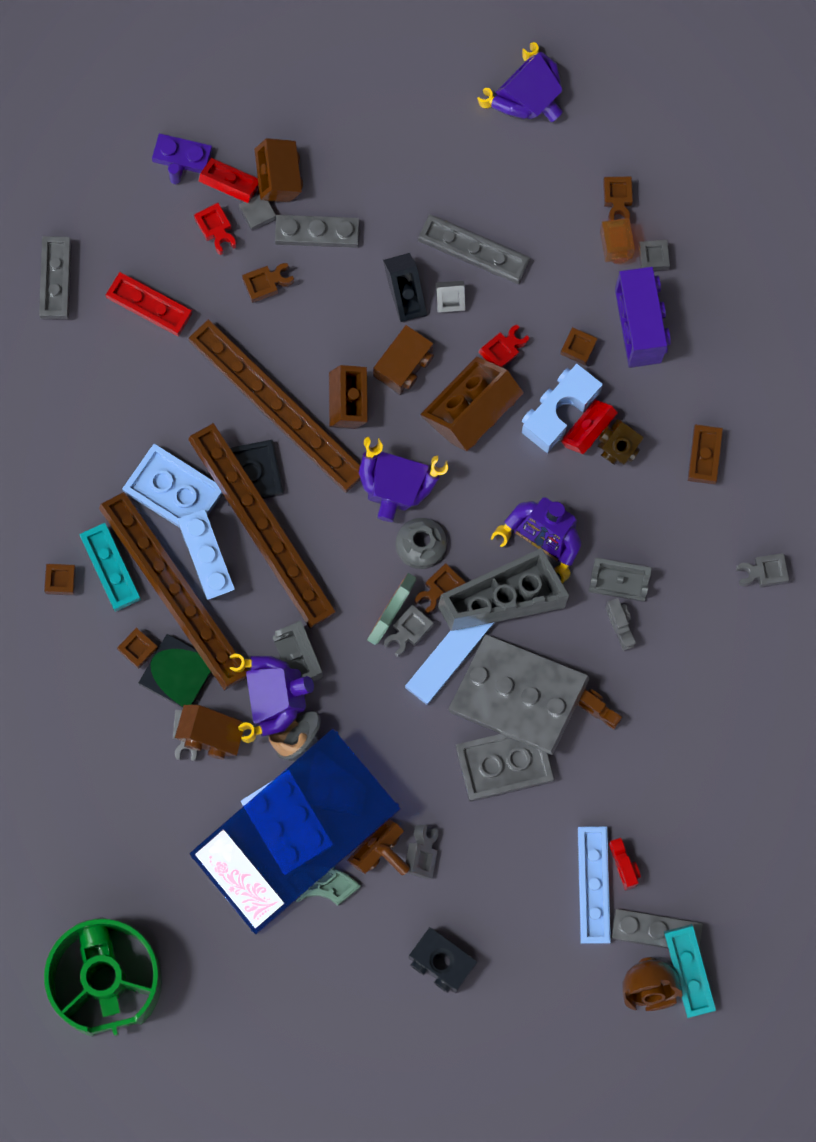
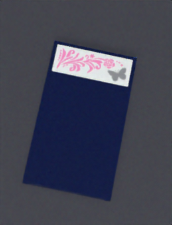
M332 729L189 854L249 926L251 932L257 935L401 808L341 738L339 732Z

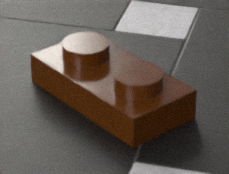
M695 424L687 481L716 484L723 428Z

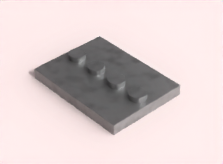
M485 634L448 710L454 715L553 755L585 690L589 677L586 674Z

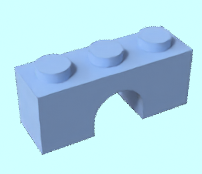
M578 364L571 370L566 368L557 380L559 382L554 390L549 388L541 397L540 402L542 404L537 410L531 409L522 419L524 423L522 434L547 454L562 438L567 428V425L558 418L556 410L562 405H573L583 413L601 392L603 384Z
M205 509L177 519L206 599L208 600L235 590Z

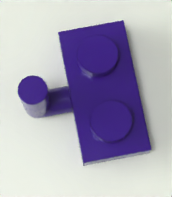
M159 133L152 162L167 165L170 182L178 184L183 170L196 173L202 172L210 160L212 146Z

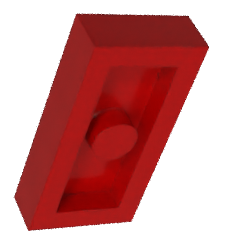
M213 158L209 160L199 177V182L246 203H249L259 188L258 178Z
M594 400L561 440L562 444L567 449L584 454L593 445V442L602 431L609 426L611 420L618 412L612 405Z

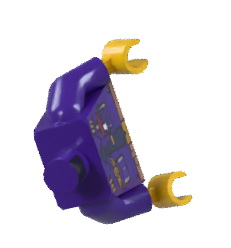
M542 497L538 503L529 501L518 504L504 521L505 525H500L496 528L491 536V540L497 534L502 535L504 541L500 547H503L512 535L511 530H515V534L536 548H542L545 554L557 562H561L554 570L556 574H560L561 583H564L570 577L568 566H572L581 548L582 542L576 530L577 519L567 512L560 502H552L546 497Z

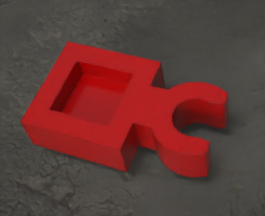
M219 203L194 214V219L206 241L215 239V250L219 255L223 254V249L220 246L223 242H229L233 249L236 248L235 238L231 234L226 233L231 230V224Z
M514 325L509 330L507 337L500 332L481 347L479 354L486 361L503 368L517 357L519 351L516 348L524 347L529 340V336L526 335L523 339H517L514 334L518 331L519 326Z
M621 838L610 841L609 847L615 859V865L624 890L635 888L639 884L637 879L641 878L636 862L630 861Z

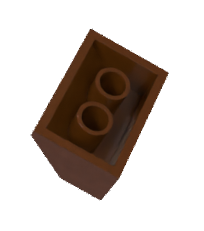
M476 356L420 415L452 445L468 451L516 403L517 399L524 392L507 369Z

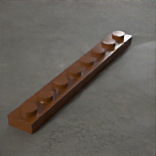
M209 319L188 338L189 342L345 493L360 480V465Z
M212 423L190 435L189 442L308 627L312 628L332 616L335 610L215 424Z
M125 492L101 503L99 510L224 691L246 679L247 668L242 672H234L230 669V667H240L241 659L229 658L232 654H236V652Z

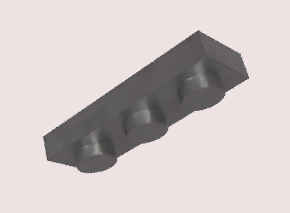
M276 215L275 245L358 248L359 218Z
M42 236L40 319H68L70 237Z
M616 909L611 939L668 949L664 931L692 924L698 946H700L703 924Z

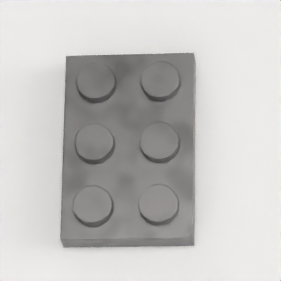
M503 734L456 744L455 746L469 802L554 781L546 752Z

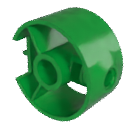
M100 917L77 923L56 941L46 961L44 985L53 1009L71 1027L92 1037L94 1034L112 1030L113 1034L118 1036V1028L136 1023L141 1025L151 1015L160 997L162 974L154 951L138 931L122 922ZM108 930L128 934L147 949L153 966V984L151 989L126 982V975L121 966L116 962ZM79 939L84 964L80 972V981L84 990L62 1010L55 992V974L59 961L65 951ZM103 967L113 968L116 972L114 984L103 991L93 989L92 977L94 973ZM125 989L149 995L144 1006L132 1018L92 1028L79 1025L69 1019L92 997L100 1002L102 1015L107 1017L120 1013L117 998L121 996Z

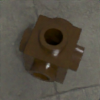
M617 419L611 428L607 426L598 438L601 441L598 447L603 450L601 456L613 465L617 461L625 465L627 461L632 462L640 451L638 445L644 437ZM621 441L620 447L617 448V443Z

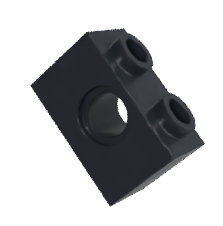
M431 927L428 928L409 954V959L412 961L410 966L423 976L426 972L436 978L434 984L446 993L450 990L456 993L477 964L476 960ZM437 955H444L449 960V966L445 970H438L434 967L432 960Z

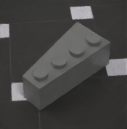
M540 548L441 594L438 608L450 630L454 631L565 608L569 595L544 551Z

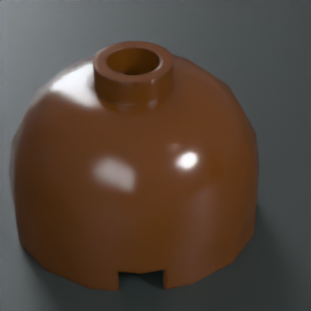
M653 957L641 959L639 963L627 971L623 980L624 1002L632 1010H637L636 1005L646 1006V1011L665 1009L677 1003V996L680 998L683 996L681 983L675 969L671 965L656 960Z

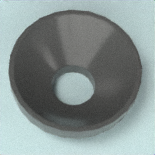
M416 518L408 521L401 527L396 537L397 554L406 565L415 569H427L437 565L444 557L447 549V539L442 527L435 521L427 518ZM419 532L427 533L430 537V543L425 547H418L413 541L415 534Z

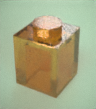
M630 219L603 221L600 228V236L605 262L613 261L614 264H621L632 259L635 247Z

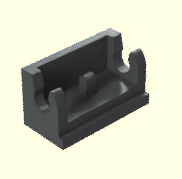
M595 558L588 592L644 602L652 568Z
M301 620L277 630L272 638L281 660L287 662L290 669H298L302 677L309 676L313 682L322 679V670Z

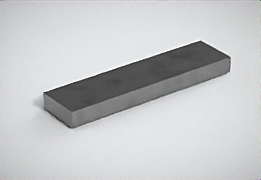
M430 214L418 237V241L515 284H519L530 261V258Z

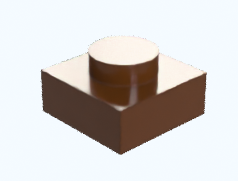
M572 327L560 355L586 366L598 338Z
M46 564L45 594L74 595L75 565Z
M137 627L117 647V650L138 669L158 649L157 645Z

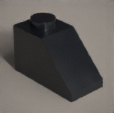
M406 253L383 260L388 285L400 322L427 315L417 265L411 254Z

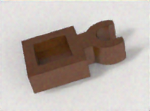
M604 177V207H612L608 216L609 224L613 225L616 214L622 215L624 217V224H628L630 213L625 206H632L633 203L632 177Z
M288 263L278 265L275 271L271 273L267 265L242 275V280L252 303L278 294L276 287L278 285L287 287L294 283L293 276L288 278L281 276L282 272L289 270Z
M445 563L425 582V585L430 590L420 592L415 598V603L418 604L422 599H428L431 603L425 609V613L428 615L435 610L436 602L440 599L441 594L466 582Z
M585 689L577 705L596 719H601L608 727L614 730L622 717L606 707V704L602 702L603 697L592 689H589V691Z

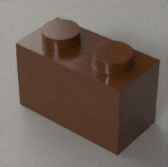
M271 138L263 140L254 149L260 200L291 202L302 193L303 180L299 172L300 155L297 151L296 141Z
M405 325L373 367V377L399 395H401L405 388L410 390L418 378L416 373L421 367L426 368L434 357V354H432L433 343Z
M340 365L329 372V427L356 429L367 423V367Z
M184 705L175 739L185 742L184 747L196 751H201L202 748L208 751V756L224 760L225 756H237L243 731H239L238 727L245 722L201 705Z

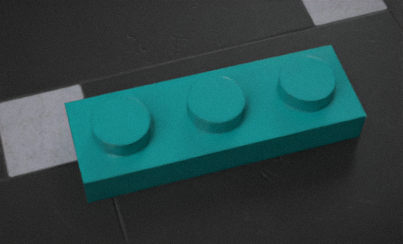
M106 523L79 534L114 611L116 612L140 601L139 594Z
M690 924L664 931L673 967L681 983L682 1000L687 1018L716 1011L693 925Z

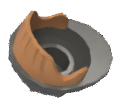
M306 712L294 720L286 731L269 735V741L277 751L279 758L303 762L314 755L315 750L319 746L318 729L321 722L320 716L316 712Z

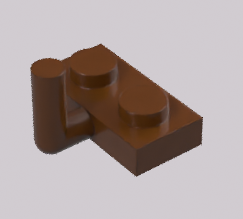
M385 818L347 861L354 868L366 874L378 865L380 857L383 856L401 875H405L410 867L392 849L399 841V836L404 830L397 823Z

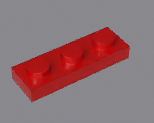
M121 272L118 273L106 293L107 299L178 337L192 315V310Z

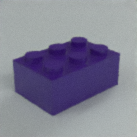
M653 267L619 271L615 287L629 368L662 363L664 354L668 353L667 345L671 344L669 329L664 328L663 318H666L664 302H659L658 292H661L660 278L658 275L654 276Z

